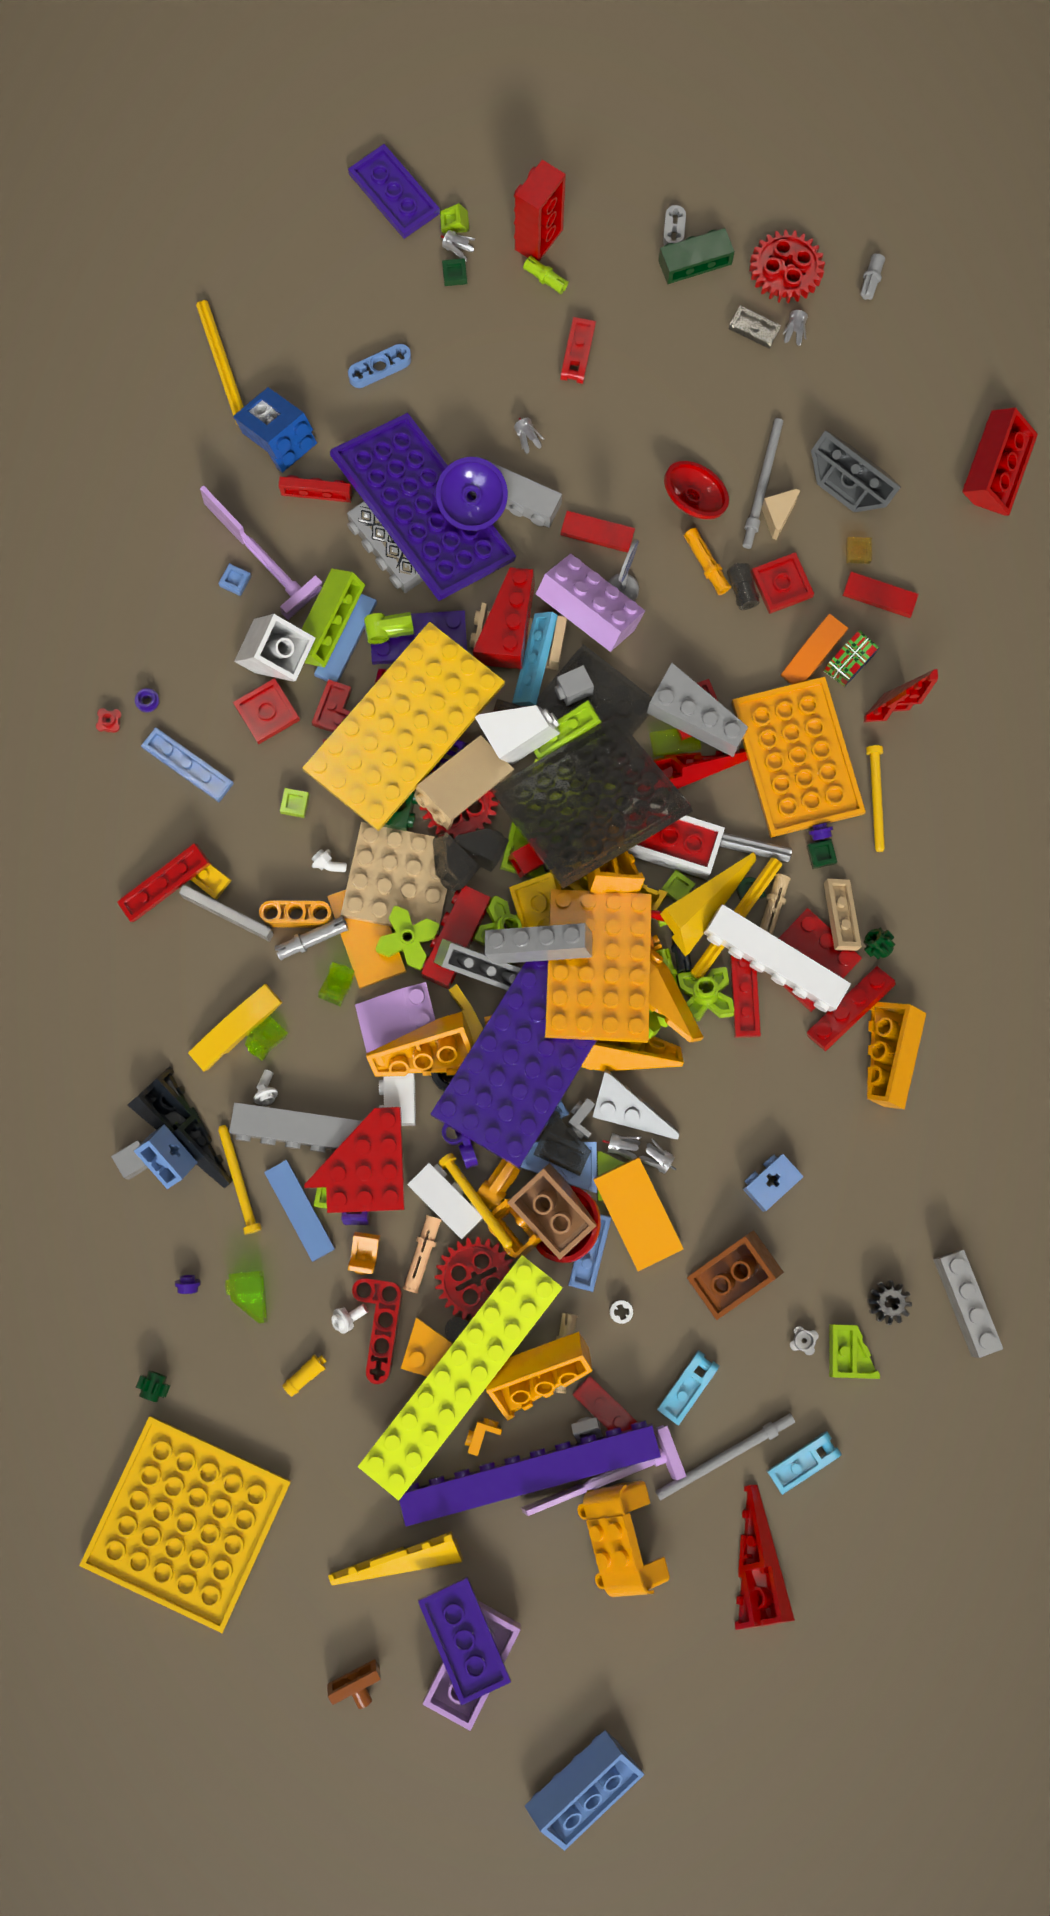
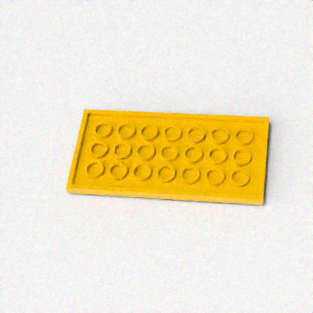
M429 622L302 769L377 831H380L416 789L417 785L423 781L476 719L475 717L483 711L505 685V681Z

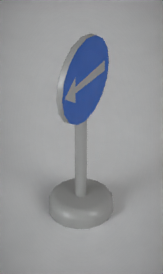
M637 539L633 541L621 572L612 576L608 581L632 601H635L638 597L639 585L636 579L628 574L638 547L639 540Z

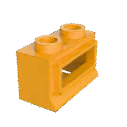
M505 1199L491 1213L512 1240V1246L509 1249L504 1248L506 1253L515 1259L520 1258L521 1255L525 1257L542 1240L507 1203L510 1199ZM509 1213L513 1215L516 1223L530 1237L524 1246L503 1220Z

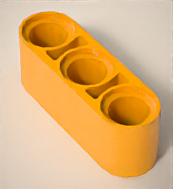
M266 901L259 909L260 917L269 927L317 928L333 921V912L330 906L323 901ZM270 909L278 910L277 916L273 919L266 918V913ZM296 909L303 911L299 919H292L290 917L292 911ZM321 909L328 911L324 919L315 918L317 911Z

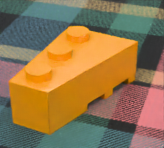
M589 816L582 835L589 894L640 893L645 877L642 872H638L634 864L635 859L632 854L628 853L625 847V840L614 819Z
M416 1317L401 1369L427 1377L453 1343Z

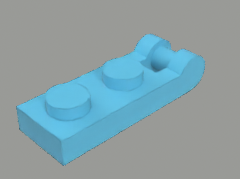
M699 1350L692 1357L685 1370L657 1408L659 1412L678 1426L720 1366L714 1361L710 1362L704 1357L705 1354ZM698 1366L705 1370L702 1377L694 1372Z
M828 1431L820 1434L813 1441L767 1470V1473L782 1495L842 1455L838 1447L835 1448L830 1440L832 1438ZM822 1446L826 1454L820 1458L816 1450Z

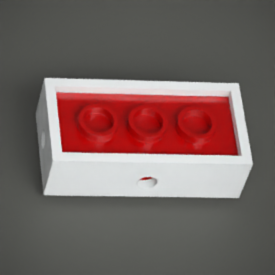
M630 798L620 832L625 840V847L628 853L632 854L633 857L708 880L725 827Z

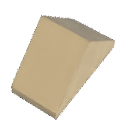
M794 489L764 498L762 512L773 539L777 540L797 502L800 490Z

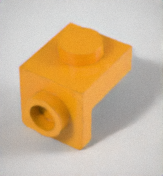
M355 1231L351 1258L348 1264L349 1271H354L360 1275L373 1274L377 1263L380 1235Z
M484 1418L483 1422L477 1421L475 1431L469 1430L465 1445L469 1446V1454L478 1456L485 1431L501 1435L502 1428L498 1427L499 1422Z

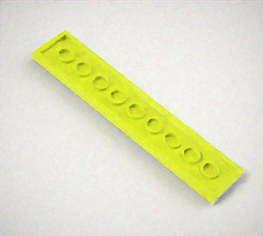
M521 1255L361 1461L358 1468L399 1501L563 1287Z

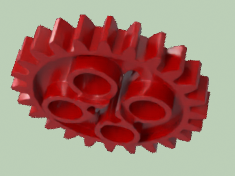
M787 230L784 231L782 236H780L778 231H775L774 238L768 234L765 241L760 240L758 247H754L753 255H751L749 271L752 272L751 280H756L755 288L762 286L761 294L769 292V299L771 300L774 296H777L779 303L782 297L786 298L787 303H790L792 297H794L796 302H799L800 295L806 299L809 292H815L816 286L820 285L824 274L825 262L822 261L823 253H818L819 245L812 247L813 239L805 241V234L803 233L799 238L795 230L792 236L788 234Z
M489 790L477 800L482 805L480 812L471 813L467 808L465 811L469 821H465L461 813L459 815L460 820L456 824H452L448 830L443 825L437 824L432 814L426 808H419L420 811H427V814L422 817L423 820L431 819L428 828L437 826L436 835L444 831L445 839H448L450 834H453L455 841L458 840L459 835H462L464 840L467 841L469 833L476 838L477 829L484 833L485 828L483 824H492L488 816H496V812L491 810V807L498 806L497 802L492 801V798L497 797L498 794Z
M477 1237L475 1244H472L471 1240L467 1238L466 1246H462L457 1241L458 1249L456 1251L450 1247L448 1248L451 1254L450 1257L441 1256L446 1263L445 1265L436 1266L442 1271V1274L436 1275L435 1278L441 1280L442 1284L437 1285L435 1289H443L444 1293L438 1298L448 1299L444 1307L448 1308L453 1305L455 1307L453 1315L462 1311L463 1320L468 1314H471L473 1318L493 1293L488 1291L486 1287L487 1280L491 1277H496L501 1282L511 1270L509 1265L514 1260L504 1259L507 1253L506 1251L498 1252L499 1243L492 1248L490 1247V1239H487L483 1245L481 1244L480 1237ZM480 1254H485L489 1258V1265L485 1269H479L475 1266V1258ZM456 1266H462L466 1270V1277L461 1281H456L452 1277V1270ZM493 1267L497 1268L496 1272L480 1280V1286L477 1287L474 1283L460 1291H456L455 1288L458 1285L472 1279L471 1274L473 1272L480 1275ZM468 1289H473L478 1294V1299L474 1304H467L464 1301L463 1295Z

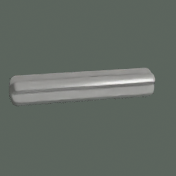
M723 833L720 846L750 854L754 852L755 855L767 858L774 857L785 862H789L792 854V849L789 847Z

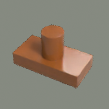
M374 1659L328 1683L327 1692L331 1704L334 1705L352 1695L358 1709L367 1707L372 1702V1698L366 1687L381 1680L380 1667Z

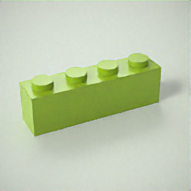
M331 569L301 629L315 637L314 643L304 662L305 664L325 668L365 587V584L353 572Z

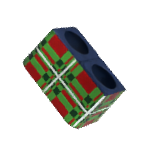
M858 630L831 659L823 672L846 687L876 654L879 646L862 631Z

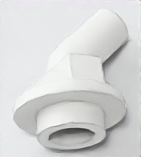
M322 849L319 850L311 859L314 862L312 867L319 868L321 871L326 869L334 872H346L347 864L344 862H332L329 849L325 852Z
M264 1070L257 1086L258 1091L253 1098L254 1102L258 1105H270L278 1095L277 1089L268 1087L273 1076V1072L269 1070Z
M364 1304L349 1313L345 1307L337 1308L334 1310L331 1319L332 1325L335 1330L345 1334L353 1329L354 1321L368 1313V1309Z

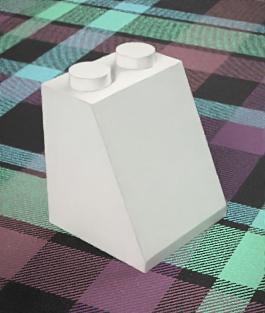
M275 614L256 618L253 620L234 662L257 674L296 681L315 637Z
M537 705L479 714L475 717L499 759L511 765L560 734L557 728L560 723L552 712L549 713L547 709L543 710Z

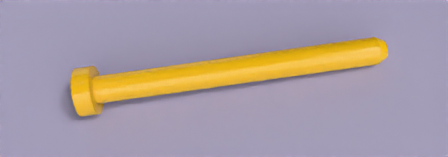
M880 745L866 747V755H870L876 852H883L885 849L880 755L883 754V746Z
M221 1125L218 1128V1132L246 1227L243 1228L245 1235L262 1230L260 1223L255 1221L228 1127Z
M453 1153L445 1155L438 1164L442 1169L447 1168L502 1246L509 1249L512 1246V1240L456 1165L455 1161L457 1158Z

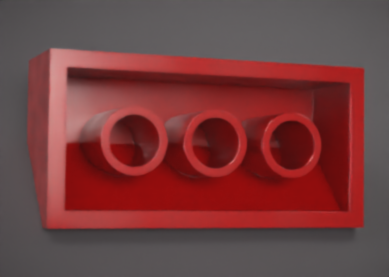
M1016 407L991 410L962 491L974 505L1004 516L1010 515L1038 435Z

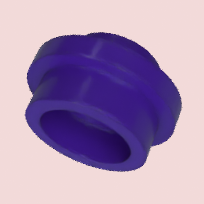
M141 689L135 696V705L142 712H152L159 705V696L153 689ZM146 698H151L149 704H144Z
M826 822L813 825V830L808 831L809 835H812L813 840L832 837L831 830H833V826L828 827Z
M182 1275L180 1280L175 1281V1287H177V1292L180 1294L197 1293L198 1286L201 1285V1280L195 1279V1275Z

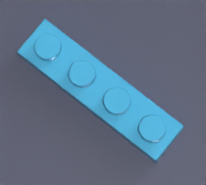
M553 612L534 614L525 650L523 668L520 670L512 701L517 706H533L537 703L558 617Z

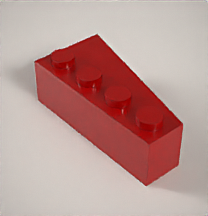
M509 568L473 649V656L485 666L523 668L535 587L534 569Z

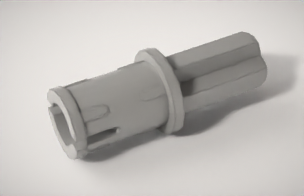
M873 254L871 256L868 270L864 272V283L860 292L864 300H871L873 298L877 283L881 281L882 277L880 274L885 263V257L881 254Z

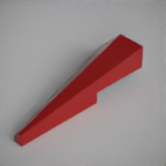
M938 670L929 671L884 693L864 715V722L887 721L893 711H908L914 704H922L938 680Z
M741 748L735 753L734 757L718 750L715 755L702 756L701 752L670 754L648 761L647 757H640L639 762H626L625 758L618 759V766L628 795L633 799L647 802L747 761V753L744 748Z
M758 1485L744 1486V1491L747 1492L746 1509L742 1511V1518H745V1530L740 1540L738 1577L741 1578V1590L736 1600V1604L739 1605V1620L735 1621V1630L795 1621Z

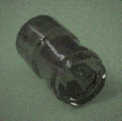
M748 563L734 564V566L727 570V575L731 588L734 590L736 604L740 610L754 608L760 603V597L754 585L750 565Z

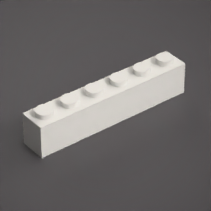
M723 904L717 909L703 932L708 936L707 940L716 946H725L729 949L728 953L733 957L746 959L754 970L761 973L763 971L767 972L772 976L771 979L775 983L782 986L788 985L793 989L792 992L802 999L809 998L815 1002L813 1005L823 1012L836 1010L851 985L848 981Z

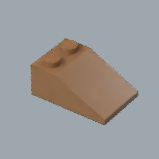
M550 1163L507 1202L559 1260L597 1226L570 1185Z

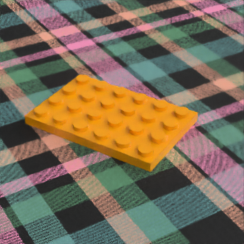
M825 677L732 699L731 703L735 716L748 726L742 741L770 838L812 828L813 825L826 822L828 824L865 814L864 804Z
M551 889L549 926L586 923L592 932V957L548 960L545 1038L648 1043L651 894L619 892L589 894V891Z

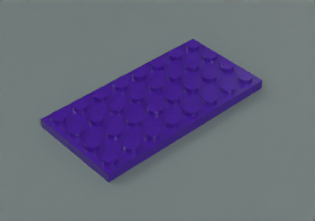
M408 413L331 449L330 456L438 601L515 561V553L493 524L482 530L466 531L453 526L443 517L436 500V487L440 475L448 465ZM468 493V494H467L468 499H469V500H474V499L471 497V495Z
M548 960L525 962L431 1112L432 1117L517 1168L521 1167L597 1040L545 1038Z

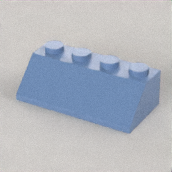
M604 1730L592 1740L588 1747L577 1754L571 1763L561 1772L554 1775L552 1780L541 1791L535 1793L525 1805V1808L539 1831L565 1851L645 1774L618 1741Z

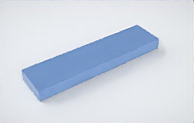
M364 594L360 595L325 668L318 666L314 673L315 677L324 681L329 679L339 682L365 629L364 617L372 614L377 600Z
M156 727L141 745L144 750L217 802L222 800L234 784L229 778Z
M288 1160L265 1171L267 1179L312 1262L335 1250Z

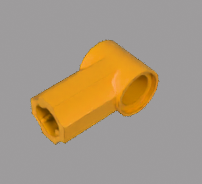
M504 1159L501 1160L489 1179H486L477 1191V1194L491 1211L502 1203L507 1195L506 1191L521 1171Z

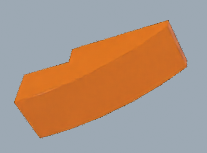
M829 614L785 668L781 677L791 685L808 681L845 636L848 627Z

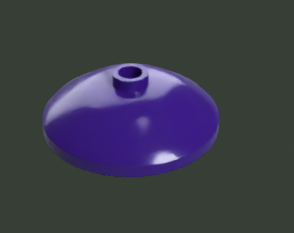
M478 457L458 459L447 466L439 477L436 487V500L439 510L450 524L459 529L478 531L491 526L501 517L507 504L508 489L506 481L500 470L485 459ZM469 492L476 494L474 500L468 499L467 494Z

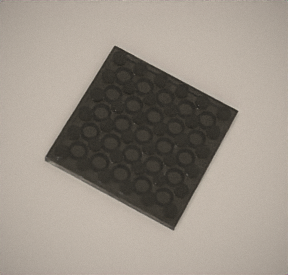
M613 716L491 789L495 799L562 889L693 812L690 803L616 716Z

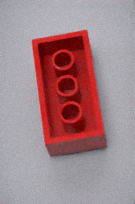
M541 160L537 167L531 168L527 180L523 185L520 184L514 193L515 250L527 258L532 256L537 261L542 259L563 231L566 174L544 160Z

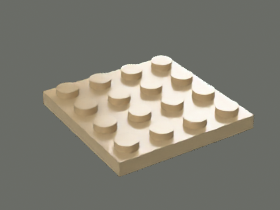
M361 822L341 916L392 927L388 918L393 907L398 906L408 910L412 926L426 918L440 925L457 841L382 827L380 831H377L369 823Z

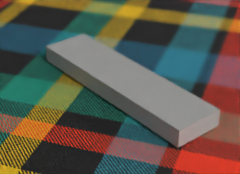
M186 885L179 892L184 899L269 942L274 935L271 928Z

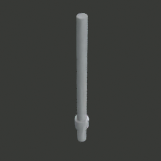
M780 418L774 419L751 514L746 520L744 528L746 533L742 546L747 549L752 548L755 533L759 530V517L783 425V420Z
M789 1413L774 1423L768 1422L762 1426V1430L687 1472V1477L673 1480L656 1490L657 1496L661 1501L764 1440H771L779 1435L778 1432L795 1423L794 1418Z

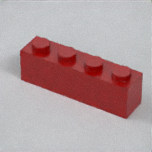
M463 885L461 891L456 890L451 901L454 906L450 913H445L441 925L444 927L440 935L437 934L431 942L430 947L433 950L430 956H427L421 969L423 970L421 973L422 978L448 990L450 989L458 972L434 963L441 941L446 939L469 948L474 934L487 912L486 908L491 900L490 896Z

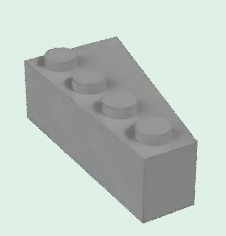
M671 663L651 699L647 714L734 757L748 729L747 725L673 663Z

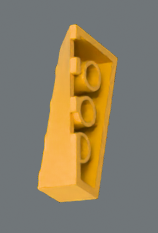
M877 1002L870 1009L871 1021L868 1023V1031L871 1032V1045H868L871 1065L868 1067L867 1099L883 1107L905 1110L927 1013L911 1004Z
M578 1331L511 1356L488 1384L486 1391L508 1421L514 1418V1413L521 1408L524 1411L531 1408L533 1401L542 1396L548 1398L553 1395L555 1388L559 1386L566 1387L592 1372L589 1347Z

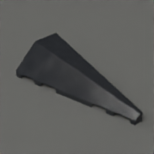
M169 1066L136 1096L128 1106L156 1130L165 1124L198 1162L196 1165L223 1188H226L233 1181L232 1176L229 1177L221 1164L223 1158L220 1154L216 1155L210 1144L212 1139L195 1108H190L183 1095L185 1090L182 1086L178 1087L172 1076L174 1071Z

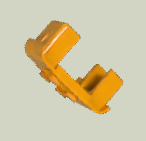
M642 1480L588 1490L583 1497V1503L579 1504L577 1508L580 1518L587 1522L599 1573L595 1576L596 1585L600 1589H605L606 1593L611 1597L654 1594V1590L650 1589L670 1579L665 1556L643 1565L631 1515L628 1513L651 1503L646 1483Z

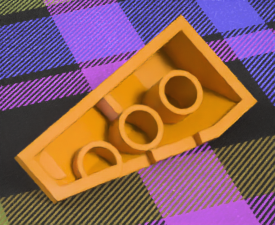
M650 951L649 1010L663 1014L666 1017L665 1022L688 1042L701 1041L704 1037L669 968L665 965L659 953Z
M461 1011L438 1018L366 1053V1057L375 1077L406 1076L408 1073H423V1076H431V1073L455 1075L474 1044L470 1029Z
M653 1036L648 1040V1043L597 1040L581 1067L589 1070L617 1071L682 1067L684 1061L680 1046Z

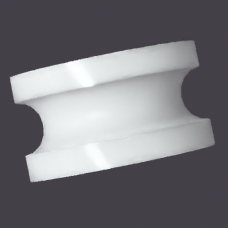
M624 1300L616 1301L611 1305L610 1316L614 1322L619 1324L627 1323L633 1316V1308ZM622 1304L623 1308H628V1315L625 1314L626 1318L623 1320L620 1319V1316H615L614 1310H618L616 1306Z

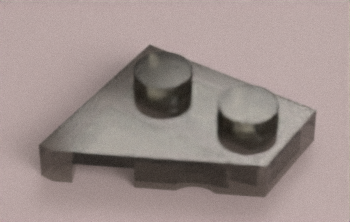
M554 1111L533 1155L580 1176L591 1150L584 1142L578 1139L577 1134L571 1127L568 1128L560 1119V1114Z

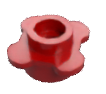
M105 708L99 709L97 712L99 719L98 723H96V729L100 732H118L120 729L119 718H121V712L118 709L108 711Z

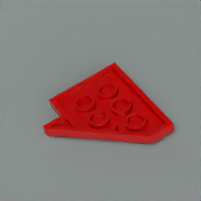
M401 1107L374 1108L304 1184V1188L326 1187L327 1213L405 1209Z

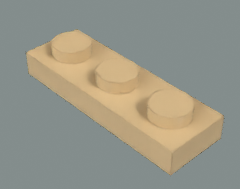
M827 879L824 882L834 949L858 951L862 946L851 882L846 879Z

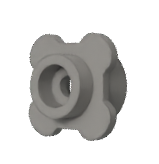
M802 1326L795 1327V1335L793 1341L790 1342V1348L793 1351L800 1350L805 1352L806 1355H812L815 1352L816 1340L819 1338L818 1333L815 1330H804ZM803 1338L806 1339V1343L802 1342Z

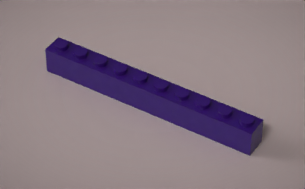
M646 1420L631 1424L632 1429L621 1431L620 1427L605 1431L606 1436L596 1438L595 1434L580 1438L581 1443L571 1445L570 1441L562 1442L555 1445L556 1450L545 1452V1448L529 1452L530 1457L520 1459L519 1455L511 1456L504 1459V1464L495 1466L494 1462L485 1463L479 1466V1471L471 1473L469 1469H463L454 1472L455 1477L446 1480L444 1475L429 1479V1484L419 1486V1482L412 1483L399 1500L405 1526L660 1458L661 1452L653 1423L647 1424Z

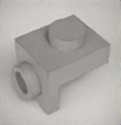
M588 1098L584 1103L579 1100L571 1110L574 1116L568 1122V1125L571 1126L569 1131L579 1139L585 1137L587 1140L591 1133L580 1124L595 1107V1104Z
M584 1417L579 1419L577 1423L571 1424L577 1443H581L580 1438L595 1434L596 1438L603 1437L602 1429L596 1417Z

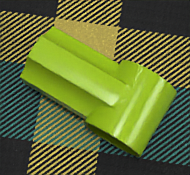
M410 612L388 616L382 613H373L364 617L367 641L370 644H381L387 642L389 638L414 634Z

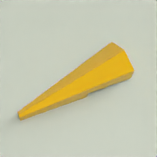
M754 852L660 913L674 933L671 938L684 956H687L704 934L703 932L717 909L722 904L725 905L756 862Z
M452 1531L411 1547L405 1549L400 1547L331 1573L328 1577L331 1585L461 1563L463 1557L457 1539L454 1538Z

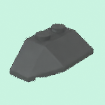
M826 430L811 450L817 485L853 512L887 507L901 488L883 469L851 445Z

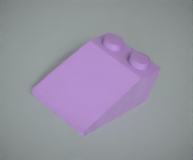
M426 982L401 988L355 1004L367 1053L436 1020Z

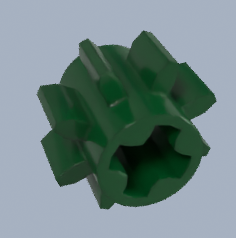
M881 927L873 929L865 936L863 943L867 947L864 950L870 957L875 956L877 959L888 957L896 945L892 941L894 936L889 930L884 931Z
M150 1370L147 1376L140 1375L136 1388L141 1389L139 1396L152 1402H158L159 1397H166L171 1386L165 1384L167 1376Z

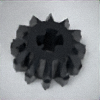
M891 1280L887 1282L886 1286L879 1282L877 1284L879 1291L875 1289L870 1290L875 1299H867V1303L875 1304V1307L869 1310L870 1314L879 1312L876 1320L881 1322L885 1318L887 1325H892L893 1318L897 1323H901V1315L908 1317L910 1314L904 1309L905 1306H912V1302H905V1298L910 1296V1292L901 1293L903 1285L898 1284L894 1288V1282ZM886 1297L894 1299L895 1304H891L894 1306L893 1308L885 1306V1302H888Z

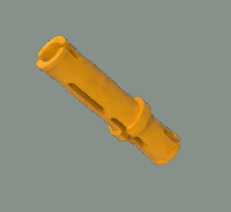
M697 528L688 530L683 536L701 564L704 576L710 580L718 595L725 594L731 589V585L723 575L721 565L717 564Z

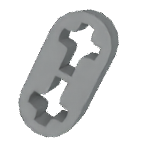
M672 205L666 210L663 234L664 246L668 243L684 241L686 211L679 205ZM673 215L678 217L677 224L673 223ZM672 232H676V241H672Z

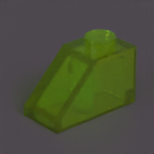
M263 1271L229 1274V1280L225 1281L227 1296L230 1295L231 1301L259 1324L267 1323Z

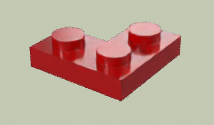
M328 679L313 717L312 726L332 733L351 712L345 710L352 691L350 686Z

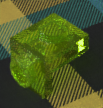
M332 962L329 974L318 992V998L341 1007L353 984L355 971L346 965Z
M270 1016L250 1032L245 1046L252 1055L257 1056L263 1061L269 1051L286 1038L288 1032Z

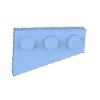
M535 1142L521 1165L522 1169L538 1174L550 1163L568 1184L597 1193V1187L593 1178L597 1177V1142Z

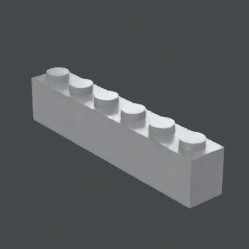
M234 1102L229 1133L236 1135L235 1140L250 1142L251 1138L261 1139L260 1143L275 1145L276 1141L286 1142L285 1147L300 1149L301 1145L311 1146V1151L325 1153L326 1148L336 1150L362 1121Z

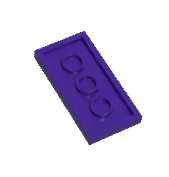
M385 144L348 168L351 178L403 239L440 214V208Z
M465 610L413 613L411 618L414 634L389 638L387 642L381 644H371L372 665L393 664L422 629L431 622L467 651Z
M468 1576L418 1599L422 1613L461 1706L511 1683V1678Z

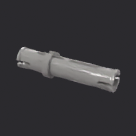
M340 916V918L302 935L299 933L294 935L293 939L276 945L275 951H278L277 955L281 961L298 952L304 953L311 946L349 931L348 926L345 925L347 923L344 917Z

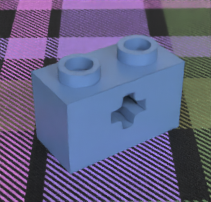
M165 1124L151 1133L134 1150L166 1189L182 1180L198 1163Z
M773 1154L763 1163L766 1168L760 1174L755 1171L745 1180L747 1185L743 1190L763 1212L767 1211L804 1177L784 1154L778 1157ZM766 1176H775L777 1178L774 1181L776 1186H768L766 1184L768 1182Z

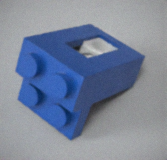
M269 387L233 416L242 433L267 451L277 469L282 473L317 444L311 432L313 428L304 412Z

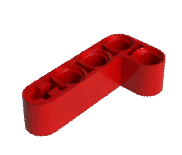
M363 1278L354 1283L352 1294L358 1301L376 1304L366 1377L373 1384H382L387 1381L391 1374L402 1290L398 1284L393 1282ZM362 1283H368L371 1286V1294L366 1298L361 1297L358 1293V1287ZM388 1286L394 1287L397 1291V1296L393 1301H387L383 1296L384 1289ZM384 1312L390 1313L393 1317V1323L389 1327H383L379 1322L380 1315ZM380 1338L386 1339L389 1343V1349L386 1353H380L375 1348L376 1341ZM373 1355L378 1358L388 1357L387 1362H381V1370L385 1371V1375H381L379 1379H376V1374L372 1373V1369L378 1366V1360L373 1361Z

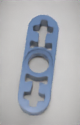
M397 344L351 365L348 370L350 384L356 388H363L408 367L411 363L410 349L404 344ZM400 353L402 356H404V359L401 360L399 357H397V354ZM389 357L393 361V365H390ZM376 362H384L386 364L385 369L381 371L374 369L373 366ZM367 367L370 368V373H371V375H369V371H367ZM359 372L360 375H363V378L359 379L355 376V373Z

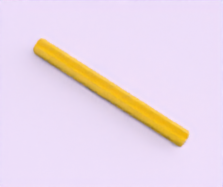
M207 300L198 301L196 307L234 416L244 406Z
M774 857L769 860L734 912L744 918L747 916L781 868L782 863ZM710 943L691 970V974L697 979L704 977L725 946H716Z

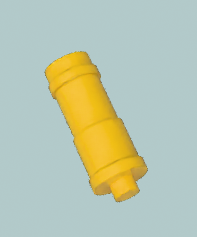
M314 1354L301 1369L286 1380L282 1385L284 1390L291 1397L297 1394L310 1380H313L326 1369L324 1363L327 1360L322 1355L317 1357Z

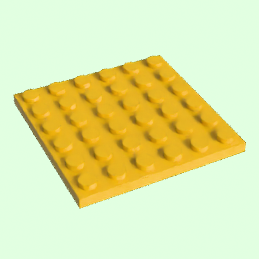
M149 1416L79 1566L223 1633L292 1481L162 1420Z

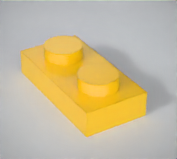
M212 864L191 879L192 882L214 899H218L232 881Z

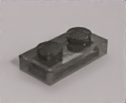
M740 306L729 325V329L770 349L781 329V325Z

